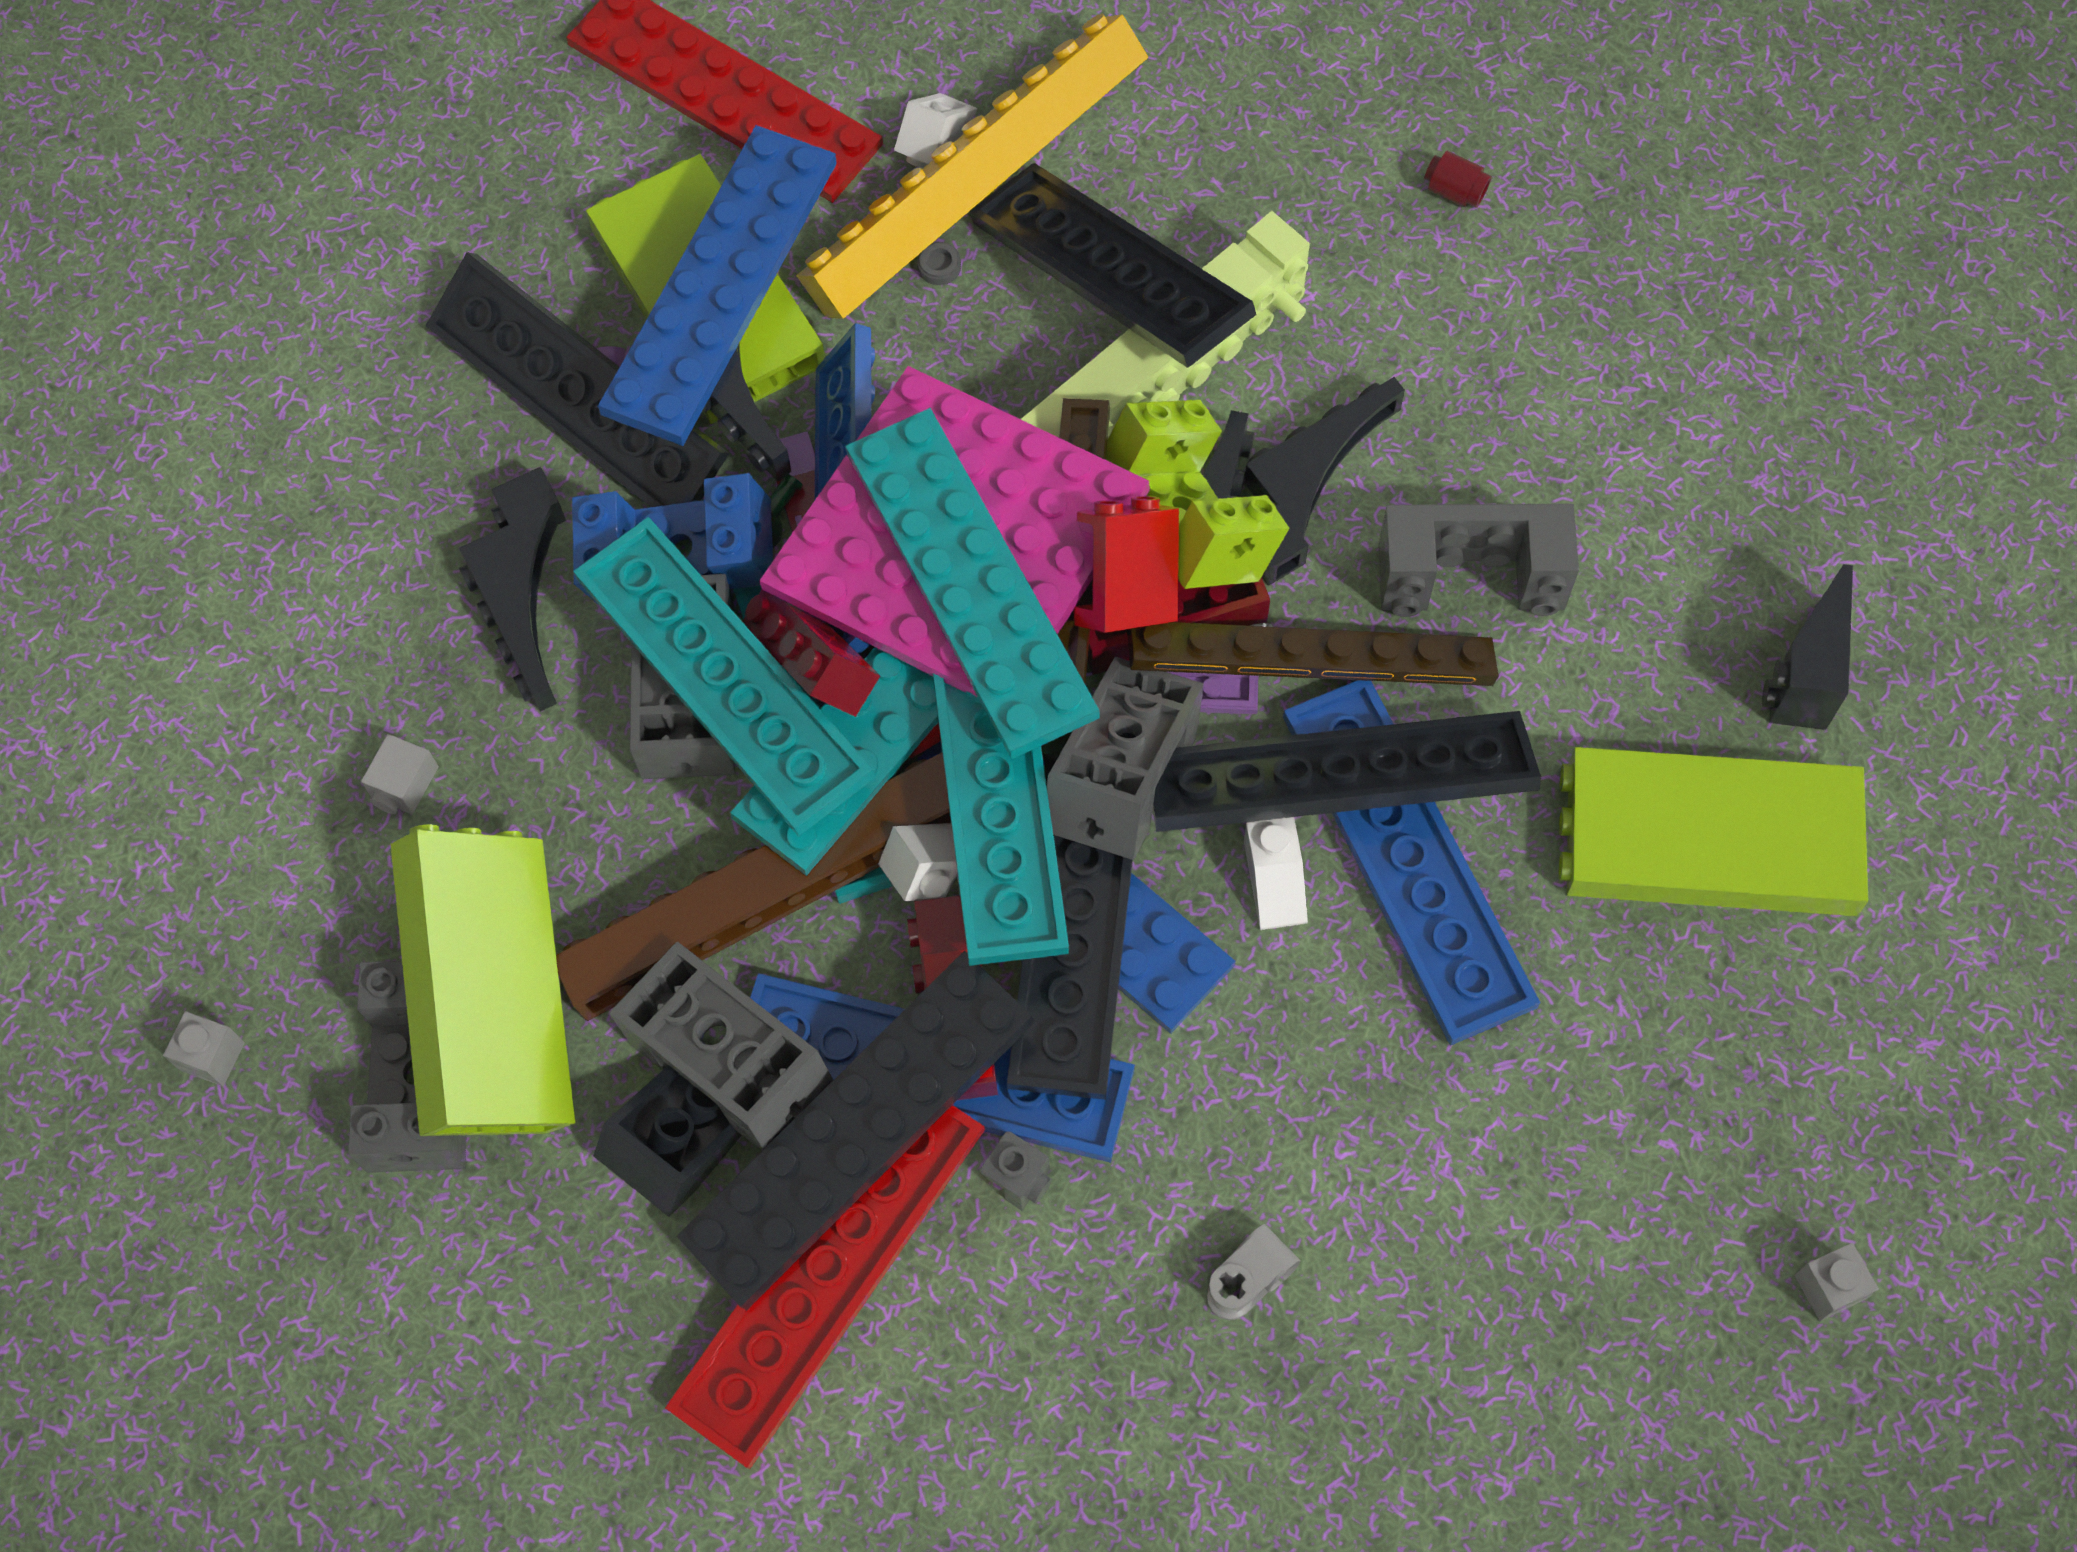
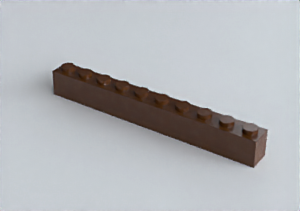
M943 753L928 760H917L910 764L902 774L888 780L807 876L766 845L759 849H748L740 853L734 862L717 871L704 872L698 875L687 887L673 894L660 895L653 899L647 908L631 916L616 918L606 926L605 930L588 939H577L566 945L562 952L556 955L557 968L560 979L575 1009L586 1021H589L614 1008L677 941L703 961L879 868V861L893 826L951 823Z

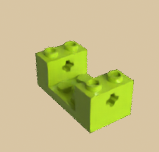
M1201 400L1126 403L1108 438L1106 460L1148 480L1150 491L1146 496L1159 497L1160 505L1179 508L1178 580L1184 589L1259 582L1290 528L1267 495L1218 499L1200 472L1222 432L1207 407Z

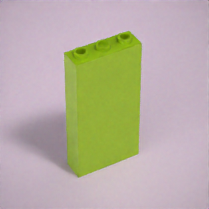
M701 153L688 160H681L670 169L651 178L642 179L633 187L612 197L603 198L594 206L586 209L593 234L646 319L721 188L719 181ZM778 273L740 341L742 373L754 402L815 372L818 365L825 358L823 343ZM711 410L706 413L703 412L710 424L717 422L718 418Z
M1575 747L1569 763H1562L1559 786L1561 792H1568V807H1562L1560 811L1559 835L1568 836L1567 852L1560 853L1558 877L1559 880L1567 881V896L1858 916L1868 903L1864 767Z
M432 824L418 825L410 828L408 835L390 845L419 1135L545 1134L575 1124L543 839L524 838L520 831H504L495 835H484L479 828H462L453 832L440 831L439 826Z

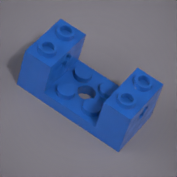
M749 473L704 479L705 500L636 510L616 491L572 497L573 571L649 517L674 546L681 540L688 539L692 541V550L685 558L700 575L726 574L730 590L761 586L760 579L773 562L771 498ZM574 574V585L597 603L579 583Z

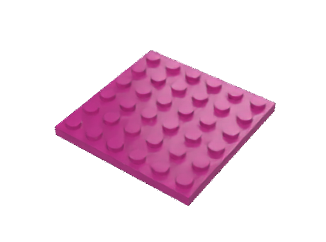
M907 366L857 440L931 408L1054 630L1058 634L1093 580V526L1077 522V511L1094 509V502L1104 500L1121 501L1123 506L1131 505V497L1146 496L1150 491L1149 481ZM846 455L760 579L762 590L933 676V673L944 679L945 683L965 693L968 691L977 696L849 457Z

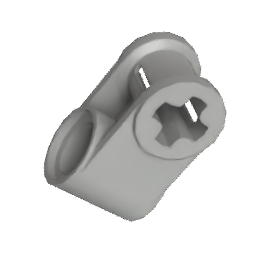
M1263 1224L1253 1231L1236 1251L1211 1275L1207 1294L1208 1306L1213 1314L1221 1319L1229 1321L1239 1319L1247 1314L1267 1293L1274 1291L1280 1286L1282 1282L1279 1278L1283 1277L1286 1280L1299 1266L1301 1260ZM1223 1284L1229 1289L1238 1285L1241 1288L1239 1299L1234 1295H1230L1226 1299L1221 1296Z

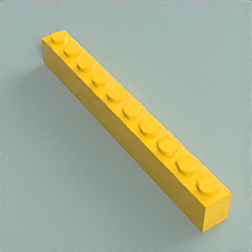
M1102 13L1088 20L1082 26L1084 33L1075 40L1069 39L1056 47L1052 52L1054 58L1045 66L1040 64L1029 70L1022 77L1024 83L1015 91H1006L992 102L993 110L985 116H977L966 123L961 129L964 133L955 142L949 141L938 147L931 154L933 160L923 169L919 167L907 173L900 180L902 186L892 195H883L875 200L868 208L871 212L860 222L856 220L843 227L837 233L838 241L828 249L823 247L815 251L806 259L807 267L796 276L827 318L844 319L1149 58L1123 14L1105 17Z

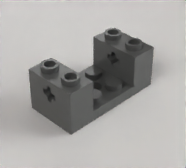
M1574 504L1386 505L1378 544L1381 611H1393L1395 615L1401 617H1410L1417 615L1420 611H1427L1437 574V564L1442 567H1455L1462 564L1463 561H1482L1484 565L1489 567H1499L1507 564L1509 561H1516L1519 610H1531L1533 614L1538 616H1549L1557 613L1559 610H1565L1579 572Z
M726 574L701 575L735 613V605ZM631 643L630 752L641 778L658 779L735 775V762Z
M1114 657L1092 696L1099 708L1100 718L1073 730L1048 775L1047 793L1053 835L1125 858L1135 859L1150 830L1155 787L1175 749L1192 746L1196 740L1204 683L1168 672L1130 670V661ZM1123 733H1131L1136 737L1123 738L1120 737V735H1122Z
M678 941L609 1012L629 1043L661 1070L669 1065L719 1106L731 1126L761 1151L833 1081L821 1056L814 1047ZM715 1026L726 1028L725 1037L719 1043L714 1045L703 1044V1036L710 1028Z
M402 961L360 962L357 1010L372 1026L367 1105H351L348 1155L367 1173L465 1169L467 1135H419L415 1086L407 1082V1072L412 1066Z

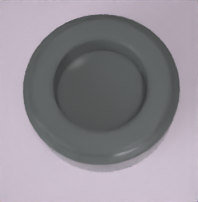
M932 243L918 256L919 274L930 284L945 285L954 281L960 274V254L955 247L948 243Z

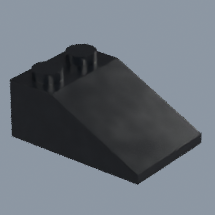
M1843 564L1791 644L1784 659L1776 661L1773 679H1766L1762 693V706L1770 708L1769 723L1826 730L1849 694L1853 565Z
M668 1065L604 1123L593 1157L670 1217L699 1188L742 1135L731 1126L719 1106Z

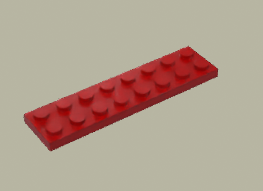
M600 0L566 37L570 47L743 149L755 125L835 153L837 164L820 194L821 197L831 203L839 197L883 145L881 135L651 0Z
M952 1105L747 1311L739 1305L736 1306L665 1409L743 1466L751 1469L985 1131L984 1126Z

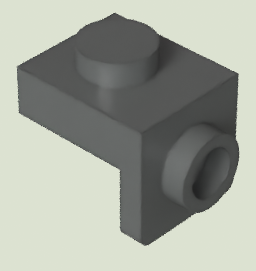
M1010 1131L1002 1136L981 1167L982 1175L1003 1188L1006 1201L1023 1211L1029 1200L1037 1204L1045 1195L1052 1182V1178L1047 1176L1050 1171L1049 1157Z

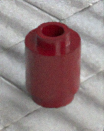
M1447 150L1442 157L1435 155L1432 158L1424 179L1430 181L1428 191L1463 207L1469 204L1478 208L1489 188L1492 176L1484 172V167Z

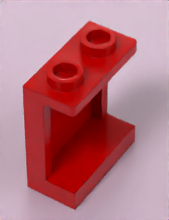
M1135 496L1131 497V505L1123 506L1121 501L1104 500L1094 502V509L1077 511V522L1093 526V604L1074 607V625L1107 633L1178 621L1179 508L1160 505L1159 497Z

